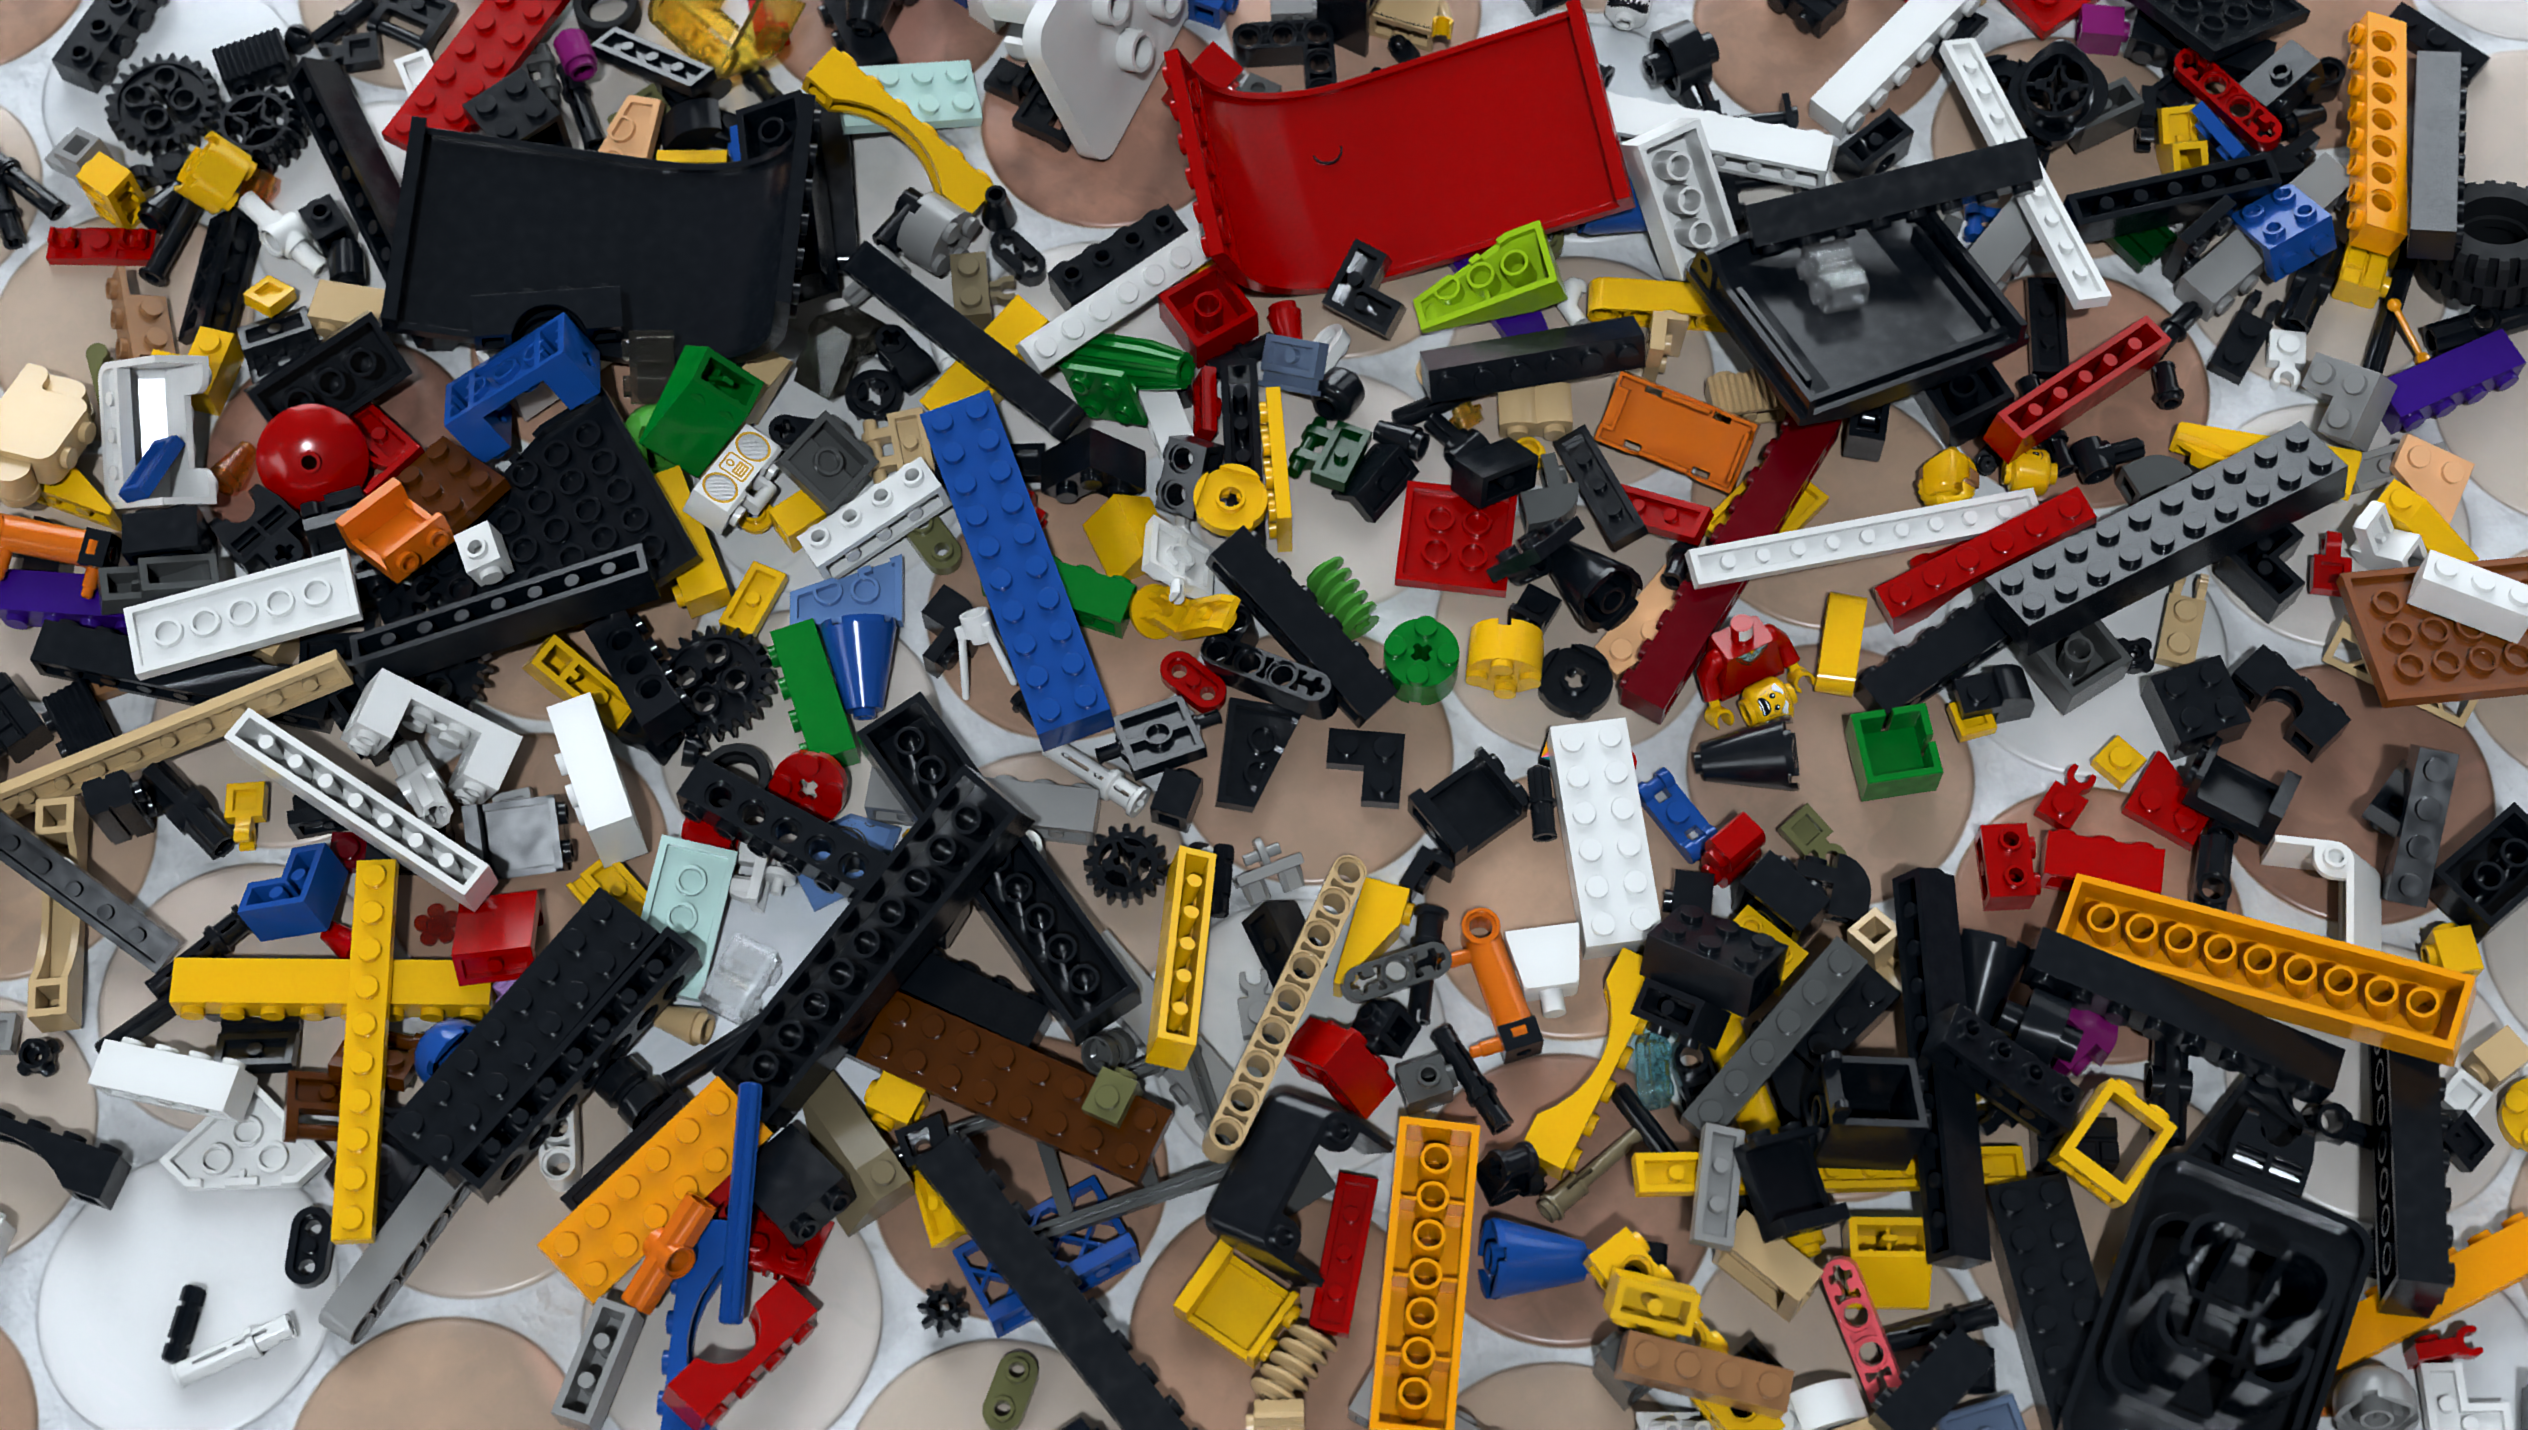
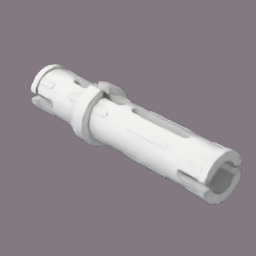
M286 1313L256 1328L252 1326L242 1330L241 1335L220 1343L178 1363L171 1364L172 1376L177 1386L182 1389L195 1381L210 1376L250 1357L257 1359L264 1355V1351L297 1338L295 1326Z

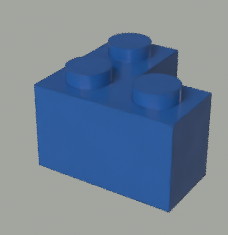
M326 842L292 848L282 877L248 883L237 913L260 942L328 931L348 871Z

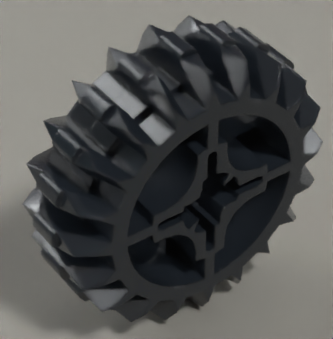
M260 84L252 92L245 87L244 94L238 96L232 92V100L230 102L221 101L222 110L213 111L215 121L209 123L210 131L216 132L251 155V161L257 164L254 171L257 176L260 175L262 169H267L273 174L274 166L279 164L286 168V159H297L296 150L304 149L303 139L308 137L306 120L295 99H291L286 91L279 93L278 89L274 86L265 91V88ZM276 117L284 120L282 126L276 124ZM235 135L242 137L241 144L234 141Z

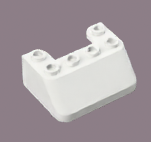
M150 355L105 362L101 366L98 374L104 490L106 501L112 509L166 508L179 504L191 506L217 504L218 480L210 469L195 468L197 449L193 441L195 413L191 406V395L204 393L211 384L212 371L209 367L208 356ZM177 435L185 445L150 497L126 503L118 495L119 491L150 445L155 440Z

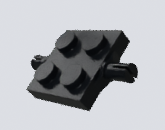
M1182 694L1114 716L1115 726L1112 728L1116 735V742L1095 748V753L1099 764L1121 757L1129 765L1133 777L1137 781L1164 772L1165 768L1173 769L1206 758L1207 752L1201 738V730L1222 724L1221 716L1217 708L1195 715L1187 707Z

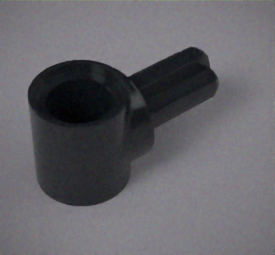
M1438 412L1432 413L1424 423V428L1445 446L1443 455L1452 470L1455 457L1490 444L1487 438L1474 428L1459 430Z
M2090 436L2077 441L2070 447L2073 459L2078 465L2079 475L2086 485L2106 480L2114 473L2116 465L2143 458L2146 454L2143 440L2137 437L2110 444L2107 440H2101L2099 436Z
M2327 1103L2312 1106L2303 1111L2302 1116L2307 1125L2315 1129V1142L2326 1141L2337 1146L2347 1142L2372 1151L2373 1132L2371 1131V1125L2353 1120L2351 1112L2343 1105ZM2323 1114L2329 1120L2328 1131L2322 1126L2321 1118Z

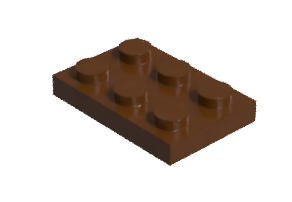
M442 436L430 445L421 456L402 470L395 478L402 483L409 499L431 515H434L436 512L443 514L454 535L468 528L512 488L505 477L445 436Z

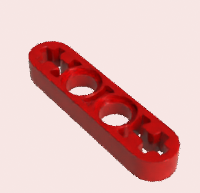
M2184 48L2177 53L2173 72L2180 83L2200 101H2203L2252 148L2257 151L2266 152L2278 146L2282 134V125L2271 112L2215 62L2210 63L2208 60L2203 59L2192 48ZM2184 62H2186L2189 65L2193 64L2194 62L2197 63L2196 70L2193 67H2188L2187 69H2184ZM2210 82H2219L2225 87V90L2220 94L2214 95L2207 92L2205 86ZM2236 104H2242L2249 108L2250 113L2244 117H2236L2230 112V108ZM2259 129L2263 132L2271 130V137L2266 134L2261 137L2258 136Z

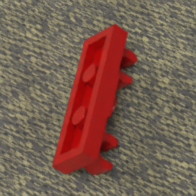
M50 227L46 259L50 265L146 266L160 241V234L157 229Z

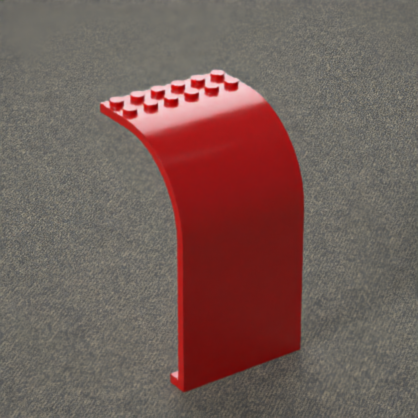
M1571 0L1565 2L1567 11L1355 78L1325 86L1288 92L1257 93L1223 88L1203 79L1178 48L1164 52L1167 66L1162 67V74L1167 87L1172 88L1174 99L1170 100L1169 104L1174 120L1180 122L1182 133L1177 134L1180 150L1184 156L1187 155L1190 166L1185 168V175L1189 187L1195 189L1197 201L1193 202V210L1198 223H1203L1205 235L1201 236L1200 240L1205 256L1207 258L1211 257L1216 268H1221L1234 282L1254 291L1281 295L1327 293L1355 238L1390 257L1392 263L1381 282L1386 283L1470 258L1476 253H1479V255L1483 254L1497 243L1495 239L1505 232L1537 220L1541 221L1545 234H1549L1635 208L1636 205L1619 145L1591 30L1581 1ZM1340 146H1342V155L1339 161H1337L1334 164L1323 165L1318 163L1313 158L1314 155L1318 160L1323 162L1333 161L1339 156L1341 150Z

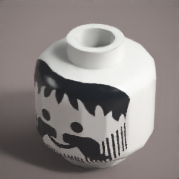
M1607 0L1605 6L1606 17L1621 30L1627 31L1640 28L1646 24L1649 18L1653 0Z

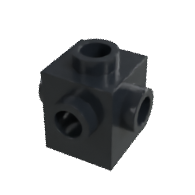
M1376 999L1368 1001L1359 1010L1357 1018L1351 1026L1368 1041L1366 1048L1371 1054H1375L1378 1057L1385 1055L1399 1059L1403 1058L1422 1028L1407 1012V1009L1393 999H1387V1001Z

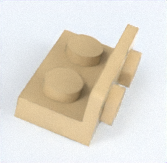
M1673 310L1653 311L1645 340L1646 367L1641 368V377L1656 382L1658 373L1665 372L1667 356L1679 357L1689 324V315L1679 314Z

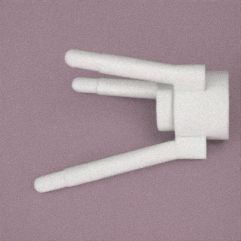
M976 607L962 613L959 617L961 626L954 628L958 639L962 698L964 700L970 698L967 640H971L973 645H982L989 642L1009 683L1015 686L1017 680L1008 662L1009 657L1003 641L993 625L988 608Z

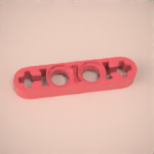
M1835 1256L1823 1268L1822 1281L1868 1400L1872 1404L1878 1397L1876 1393L1881 1388V1382L1878 1374L1870 1379L1868 1373H1877L1886 1366H1889L1891 1371H1887L1883 1375L1888 1387L1898 1388L1903 1383L1899 1378L1901 1371L1860 1267L1855 1260L1848 1256ZM1836 1265H1840L1843 1271H1851L1852 1275L1847 1279L1849 1290L1852 1292L1858 1288L1861 1294H1853L1839 1301L1838 1296L1843 1295L1845 1290L1840 1280L1833 1281L1831 1279V1276L1836 1271ZM1852 1303L1863 1305L1868 1312V1320L1862 1325L1850 1323L1845 1316V1309L1848 1305ZM1866 1342L1877 1343L1883 1350V1359L1876 1364L1867 1363L1861 1357V1346Z

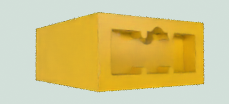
M2110 1078L2098 1085L2075 1118L2071 1131L2064 1134L2047 1161L2062 1172H2066V1175L2110 1208L2115 1209L2126 1204L2178 1127L2169 1121L2170 1116L2165 1110L2155 1104L2148 1105L2136 1096L2137 1091L2130 1084L2120 1079L2114 1080ZM2109 1099L2155 1132V1135L2123 1182L2076 1149V1146Z

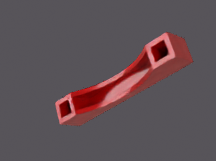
M2076 486L1875 587L1876 604L1893 634H1896L1928 618L1949 600L1975 583L2095 524L2097 516L2080 488Z

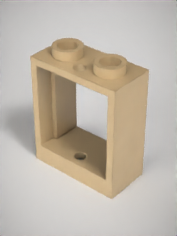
M1746 1209L1736 1219L1734 1247L1729 1252L1716 1249L1712 1260L1715 1265L1788 1323L1791 1322L1813 1295L1824 1273L1821 1268L1784 1239L1764 1244L1756 1217Z

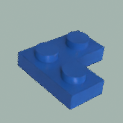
M2203 101L2191 110L2199 119L2195 127L2214 145L2216 151L2225 161L2251 156L2240 140Z

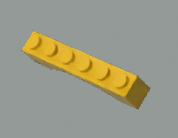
M833 46L806 74L801 88L807 94L816 95L815 101L828 112L847 113L862 117L886 128L901 139L916 155L927 173L933 192H937L972 213L973 216L984 206L986 190L994 186L991 178L984 171L975 169L965 161V156L959 149L954 146H948L938 137L937 131L930 124L922 123L912 115L906 103L890 96L877 78L872 75L867 76L857 67L856 61L848 53L840 52Z
M1624 947L1619 953L1605 982L1603 994L1608 1010L1609 1034L1601 1061L1590 1078L1573 1095L1558 1105L1537 1114L1524 1141L1530 1142L1535 1148L1539 1158V1166L1547 1172V1175L1560 1181L1566 1170L1575 1171L1583 1154V1150L1578 1149L1579 1144L1584 1136L1592 1137L1600 1120V1116L1595 1113L1601 1102L1609 1103L1618 1083L1612 1081L1617 1069L1625 1071L1634 1053V1049L1629 1047L1634 1036L1642 1037L1649 1022L1630 1014L1646 978L1640 975L1643 956Z

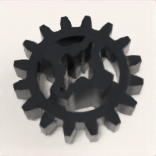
M1124 824L1122 832L1119 833L1116 832L1113 826L1108 827L1109 836L1107 838L1097 834L1095 836L1097 847L1087 846L1086 848L1087 856L1090 858L1083 860L1084 871L1089 872L1085 875L1087 885H1095L1093 890L1097 898L1106 893L1107 904L1110 906L1116 899H1121L1123 908H1127L1129 899H1135L1139 906L1143 905L1142 895L1146 893L1154 898L1156 896L1154 884L1163 886L1165 883L1162 873L1168 871L1167 860L1162 859L1165 857L1164 846L1155 847L1157 845V836L1155 834L1145 838L1144 827L1142 826L1135 833L1130 832L1128 824ZM1111 850L1109 857L1102 860L1105 854ZM1120 856L1123 858L1124 863L1126 862L1131 868V875L1120 863ZM1149 871L1148 875L1140 882L1142 874Z

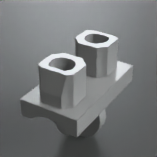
M1259 837L1252 840L1254 851L1243 855L1242 859L1245 866L1259 862L1261 867L1232 878L1235 889L1241 888L1250 906L1271 899L1264 878L1277 874L1284 893L1305 886L1300 864L1305 862L1301 852L1271 863L1270 857L1282 853L1279 843L1277 842L1265 847Z

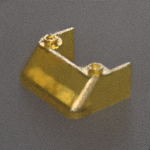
M650 0L648 18L658 30L689 58L713 67L716 77L725 80L775 58L783 49L806 4L801 0H756L743 26L740 27L720 9L724 0Z

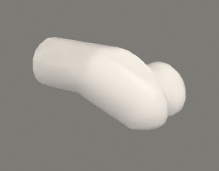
M1570 277L1563 282L1568 299L1557 303V307L1570 326L1585 324L1588 319L1579 308L1578 302L1584 295L1582 292H1587V285L1581 278Z

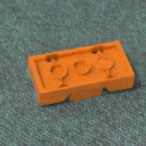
M1620 371L1614 392L1594 440L1685 474L1696 481L1731 494L1736 488L1761 424L1627 371ZM1650 386L1664 392L1661 394L1662 397H1659L1645 390ZM1716 412L1731 418L1730 424L1713 418ZM1626 439L1642 445L1641 450L1637 451L1625 446ZM1693 467L1709 472V477L1705 478L1693 473Z

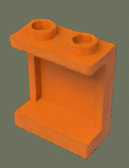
M394 477L334 520L347 546L396 584L400 583L455 541L454 534L445 516L440 512L431 515L409 499L402 483Z

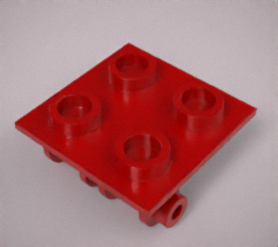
M756 1206L752 1213L747 1269L758 1273L762 1272L763 1277H768L770 1272H772L773 1279L779 1281L781 1276H784L787 1282L796 1284V1287L799 1288L803 1285L810 1286L815 1275V1271L812 1268L835 1222L830 1221L812 1239L806 1241L798 1249H794L782 1232Z

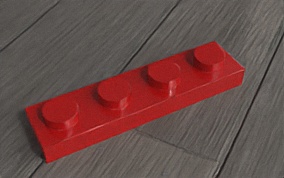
M1339 1172L1319 1276L1325 1281L1322 1287H1316L1309 1327L1319 1333L1349 1338L1379 1179Z

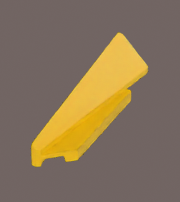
M2180 422L2177 425L2169 450L2190 457V464L2204 470L2270 436ZM2328 446L2348 465L2345 497L2341 498L2348 501L2360 466L2362 453L2358 450Z

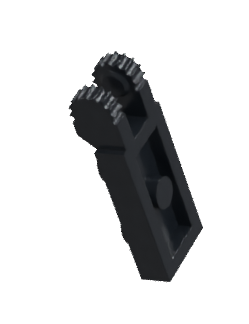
M2257 289L2252 293L2244 309H2240L2206 368V370L2238 386L2273 327L2272 323L2283 305V302L2276 299L2268 308L2264 320L2253 315L2252 312L2259 305L2263 293Z

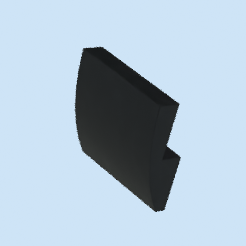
M306 306L237 328L241 349L247 360L252 384L318 342L316 333L307 317L308 309Z

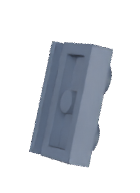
M1267 333L1260 368L1264 370L1262 380H1258V385L1264 387L1280 386V390L1320 397L1321 391H1317L1319 380H1323L1329 344Z

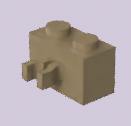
M985 251L950 255L954 309L984 331L993 321L992 306L999 304L1006 307L1016 296L1015 293H1002L1006 289H1015L1014 275L1003 276L996 281H990Z

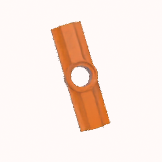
M687 1192L667 1225L654 1230L645 1239L642 1252L646 1258L625 1289L621 1299L641 1313L651 1315L672 1280L682 1278L692 1269L696 1257L692 1249L717 1209L698 1195Z

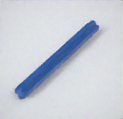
M742 1082L738 1087L718 1319L720 1323L725 1325L742 1324L744 1315L763 1089L762 1085L756 1082Z

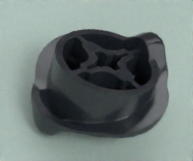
M2061 38L2054 40L2040 50L2014 73L2008 88V99L2016 117L2027 126L2036 138L2049 147H2060L2077 136L2087 125L2101 115L2106 107L2109 91L2103 72L2092 63L2080 48L2071 41ZM2066 75L2073 76L2079 80H2071ZM2061 84L2060 94H2058L2057 102H2055L2056 92H2058L2059 85ZM2032 102H2037L2038 106L2049 108L2050 112L2038 108Z

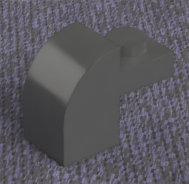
M1555 452L1540 455L1539 476L1543 488L1520 492L1518 510L1525 534L1533 529H1537L1539 534L1542 533L1541 528L1558 517H1561L1563 522L1575 517L1579 484L1578 482L1568 483L1565 466L1558 465Z
M2149 455L2122 466L2115 485L2127 504L2131 506L2192 476L2193 473L2186 465L2175 458L2165 455Z

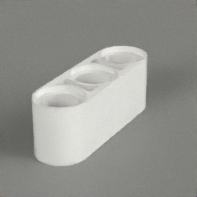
M1138 390V400L1148 419L1146 426L1163 467V451L1168 443L1169 436L1187 434L1194 436L1176 390ZM1189 452V462L1192 465L1193 456Z
M579 1103L560 1123V1125L568 1126L566 1133L560 1137L549 1136L539 1147L540 1170L550 1187L558 1192H567L582 1177ZM563 1162L570 1164L568 1171L563 1175H552V1170L556 1165Z

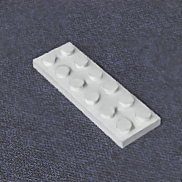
M346 548L123 608L134 671L140 681L364 620L352 562Z

